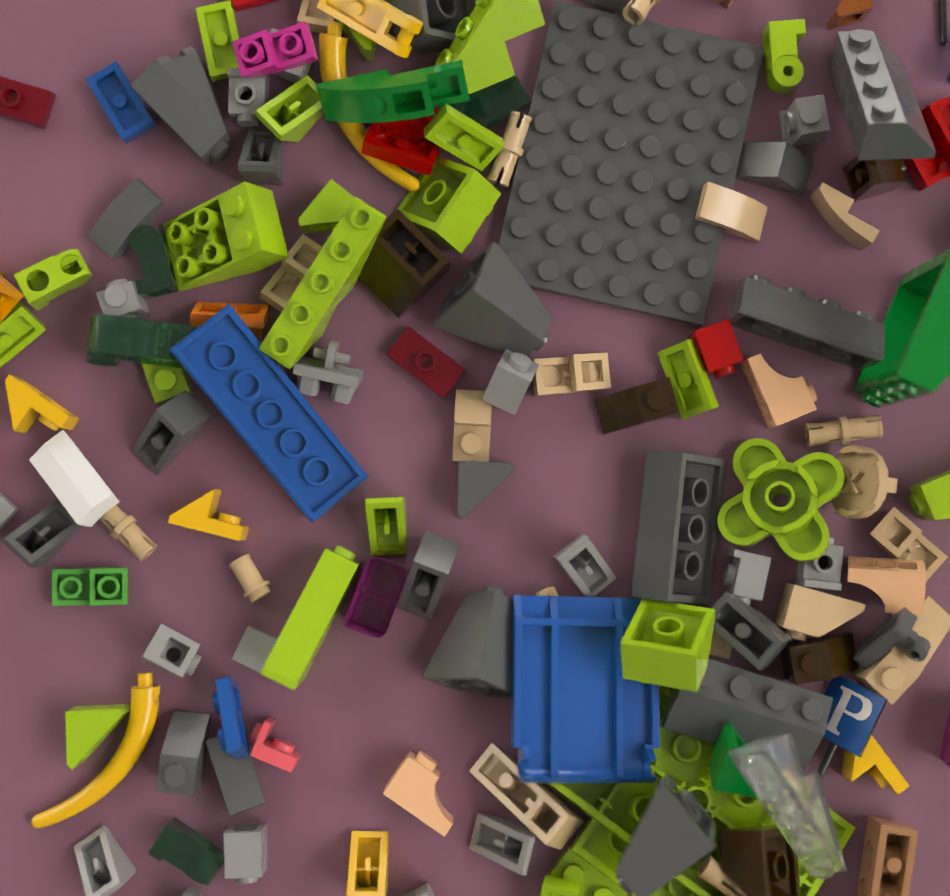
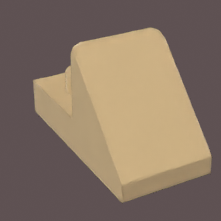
M456 389L453 462H489L492 404L482 400L485 391Z

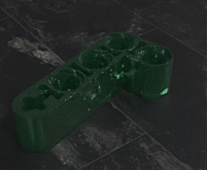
M91 315L86 362L108 367L118 366L120 361L183 368L169 350L198 327L113 315Z

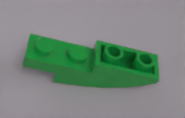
M462 60L390 75L389 70L385 69L316 84L325 119L335 122L380 123L416 119L435 115L434 108L470 100Z

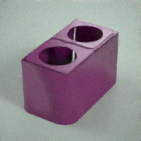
M374 556L370 558L365 564L344 623H348L344 627L374 638L384 636L388 631L409 569ZM383 565L393 567L399 577L397 585L389 591L378 589L373 582L375 570ZM371 599L380 601L386 609L384 620L377 625L365 623L360 615L362 605Z

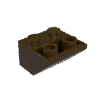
M397 208L385 220L358 278L400 318L450 269V260Z

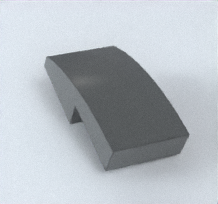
M136 179L110 204L87 236L111 259H120L138 230H148L165 201L141 179Z
M218 736L206 740V747L229 817L265 804L251 756L236 760L227 751L221 749Z

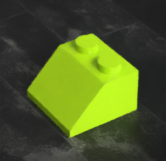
M437 157L431 176L421 173L418 177L420 182L419 189L415 192L409 191L398 209L425 236L443 247L462 254L467 245L473 240L475 233L486 216L492 211L501 193L476 169Z
M642 598L620 643L623 679L697 692L708 665L715 609Z

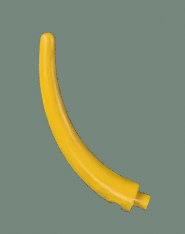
M329 20L327 34H319V65L322 83L347 78L346 49L348 38L341 37L343 27L341 22ZM338 122L348 140L361 154L363 141L367 135V130L363 123ZM361 154L374 168L396 184L411 192L419 189V180L400 166Z
M152 672L137 673L138 685L131 687V709L128 725L123 739L109 763L78 793L66 801L34 815L31 820L34 828L39 829L53 825L87 809L115 788L133 768L150 739L159 709L160 685L153 684Z

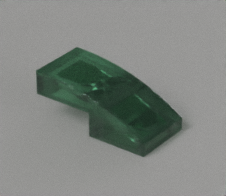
M515 73L513 77L469 94V101L451 104L450 106L489 129L509 118L511 111L520 112L530 106L532 101Z

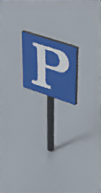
M842 676L830 680L824 695L833 697L823 737L831 741L803 801L804 807L810 806L838 746L858 757L862 756L888 699Z

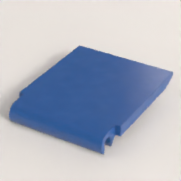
M512 595L511 747L518 748V777L520 783H654L657 777L652 775L650 766L651 761H656L653 748H660L659 685L623 679L620 643L642 598Z

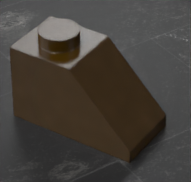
M856 156L843 168L854 202L893 191L905 182L906 167L903 159L858 161Z
M670 377L635 386L594 400L604 435L672 417L680 413Z
M852 632L806 639V641L789 642L780 652L785 680L795 685L834 679L859 669L858 663L852 659L856 652Z

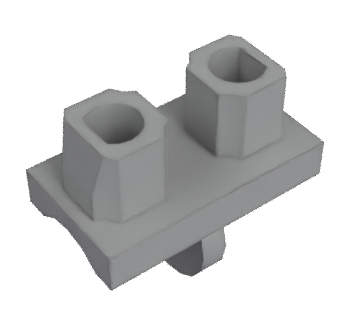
M331 340L328 350L315 347L313 358L302 356L299 362L294 365L293 374L298 375L297 389L301 394L317 396L322 380L333 383L331 394L333 401L349 404L356 388L359 387L363 380L365 370L346 366L350 363L351 355L340 353L339 341Z

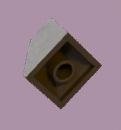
M795 825L737 827L720 830L718 853L722 859L723 871L746 896H801Z

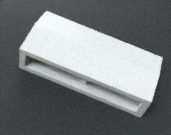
M64 430L45 442L29 459L78 525L92 527L103 514L120 502Z

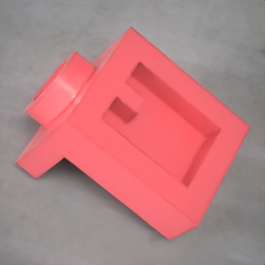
M268 717L263 724L257 722L248 742L254 745L250 756L292 773L301 753L295 751V745L287 740L277 737L274 741L268 740L276 719Z

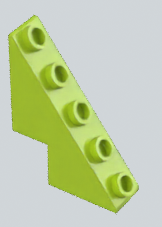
M476 0L475 3L477 5L469 17L461 20L455 31L456 38L449 49L446 48L440 53L435 65L462 60L469 94L515 76L505 41L545 25L538 0Z
M356 196L353 198L260 345L259 350L288 369H291L323 336L337 304L354 288L387 216Z

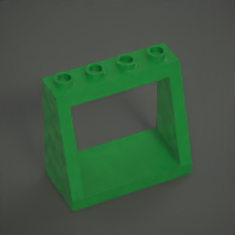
M950 248L903 274L882 321V324L885 325L883 360L878 364L862 369L852 389L853 392L862 395L860 398L862 402L877 408H881L882 405L886 406L900 401L904 402L911 398L933 393L949 376Z

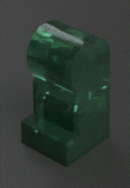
M142 225L136 228L130 237V245L133 251L139 255L144 274L143 279L135 280L138 295L148 300L178 292L166 237L150 225Z
M176 817L165 826L147 853L159 861L164 859L183 871L189 878L203 885H210L224 864V852Z

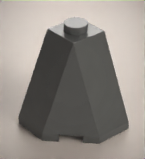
M192 46L181 49L179 53L181 57L171 60L167 55L157 58L130 86L144 104L208 167L213 161L217 163L228 154L229 146L233 141L204 63L197 51Z
M495 242L491 243L472 260L464 271L467 274L460 281L455 291L451 289L445 297L433 326L444 332L501 352H505L508 349L512 352L527 355L533 349L538 351L549 338L547 330L552 316L502 248Z
M484 587L483 591L467 592L425 670V679L451 689L463 691V688L471 691L484 692L485 696L511 699L512 599L505 596L504 590L496 587Z
M668 775L660 779L619 858L616 869L618 873L617 879L628 894L634 893L635 896H650L714 849L715 821L687 789L682 790L680 793L676 791L674 787L677 785Z

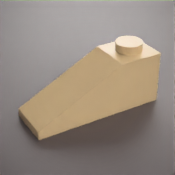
M929 595L925 596L924 615H915L917 620L912 629L918 636H922L930 642L931 647L926 659L923 661L911 660L906 655L905 650L894 644L888 653L867 669L859 666V669L852 673L870 691L888 699L887 703L891 705L919 677L950 629V615Z
M494 743L488 746L469 770L475 778L547 846L561 850L584 821L543 783H520L518 763Z

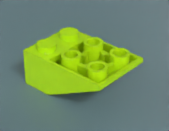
M246 181L163 224L178 291H185L261 271L289 257L273 191Z

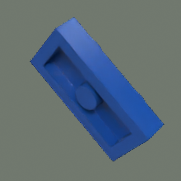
M117 61L85 79L121 139L126 144L157 126L140 97L130 86L129 79Z
M230 677L215 680L217 692L212 693V702L216 714L221 715L223 728L218 729L221 749L227 751L236 760L250 756V749L239 685Z

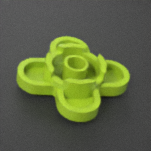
M753 438L742 443L734 453L733 468L744 490L725 502L718 513V528L722 536L729 543L739 547L752 546L769 536H773L784 554L794 561L811 562L821 557L828 548L830 535L828 526L820 515L818 508L835 499L842 491L845 475L841 463L834 456L824 452L810 453L791 463L787 462L779 448L767 439ZM778 495H784L788 498V503L786 506L777 507L774 504V499Z

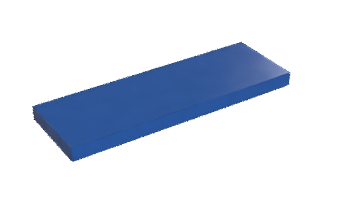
M228 304L169 351L310 523H313L363 482L368 475L276 361L259 350L260 341L230 304Z

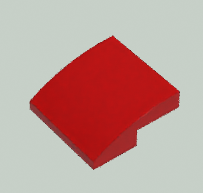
M950 96L936 101L921 110L936 151L935 157L903 159L919 192L950 177Z
M435 108L434 114L436 115L439 112V109ZM435 115L409 120L372 123L363 141L361 154L431 176L441 147L424 137V128Z

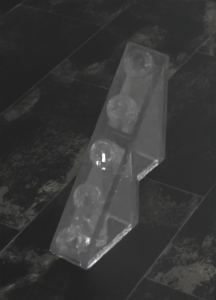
M788 732L759 738L728 751L730 758L810 876L828 879L833 876V873L846 871V865L818 770L803 773L792 733Z

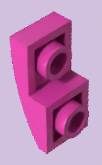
M304 21L274 33L262 30L232 42L240 74L244 79L273 74L318 61L310 27Z

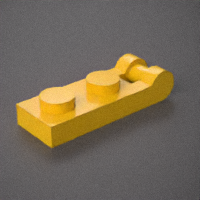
M319 0L317 8L403 58H408L412 50L410 43L415 34L419 35L423 26L420 20L402 12L384 0ZM393 23L401 27L397 38L388 34Z

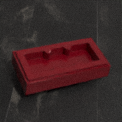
M0 76V116L46 129L56 95L52 91Z
M409 326L386 354L443 399H445L466 371L465 368Z

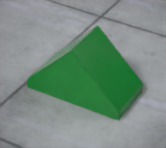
M731 721L725 723L708 763L712 789L759 799L771 797L765 770Z

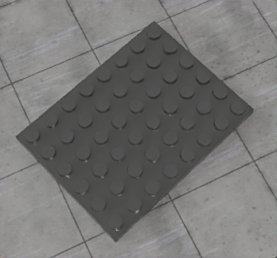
M555 0L528 115L533 120L530 123L521 147L524 152L522 157L518 159L499 241V246L530 288L699 327L703 325L724 228L695 220L705 183L711 182L733 190L764 47L645 20L641 25L637 23L632 25L622 15Z

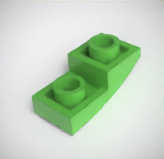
M128 567L52 569V606L128 604Z

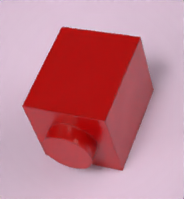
M729 319L696 330L689 335V339L694 338L707 375L713 373L715 379L736 372L734 365L744 361Z

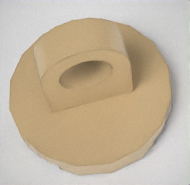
M851 445L843 447L837 452L840 454L836 459L841 463L844 470V486L840 494L828 502L832 503L836 509L833 511L837 515L849 519L867 518L880 508L886 498V494H897L898 479L888 477V469L883 457L874 449Z

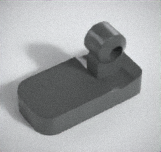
M904 607L869 634L860 643L852 659L862 668L867 669L888 653L892 646L896 644L906 651V655L911 660L923 661L926 659L931 645L926 638L918 636L912 630L917 617Z

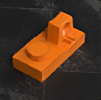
M197 301L190 313L191 328H198L230 304L255 337L261 341L262 331L270 317V305Z

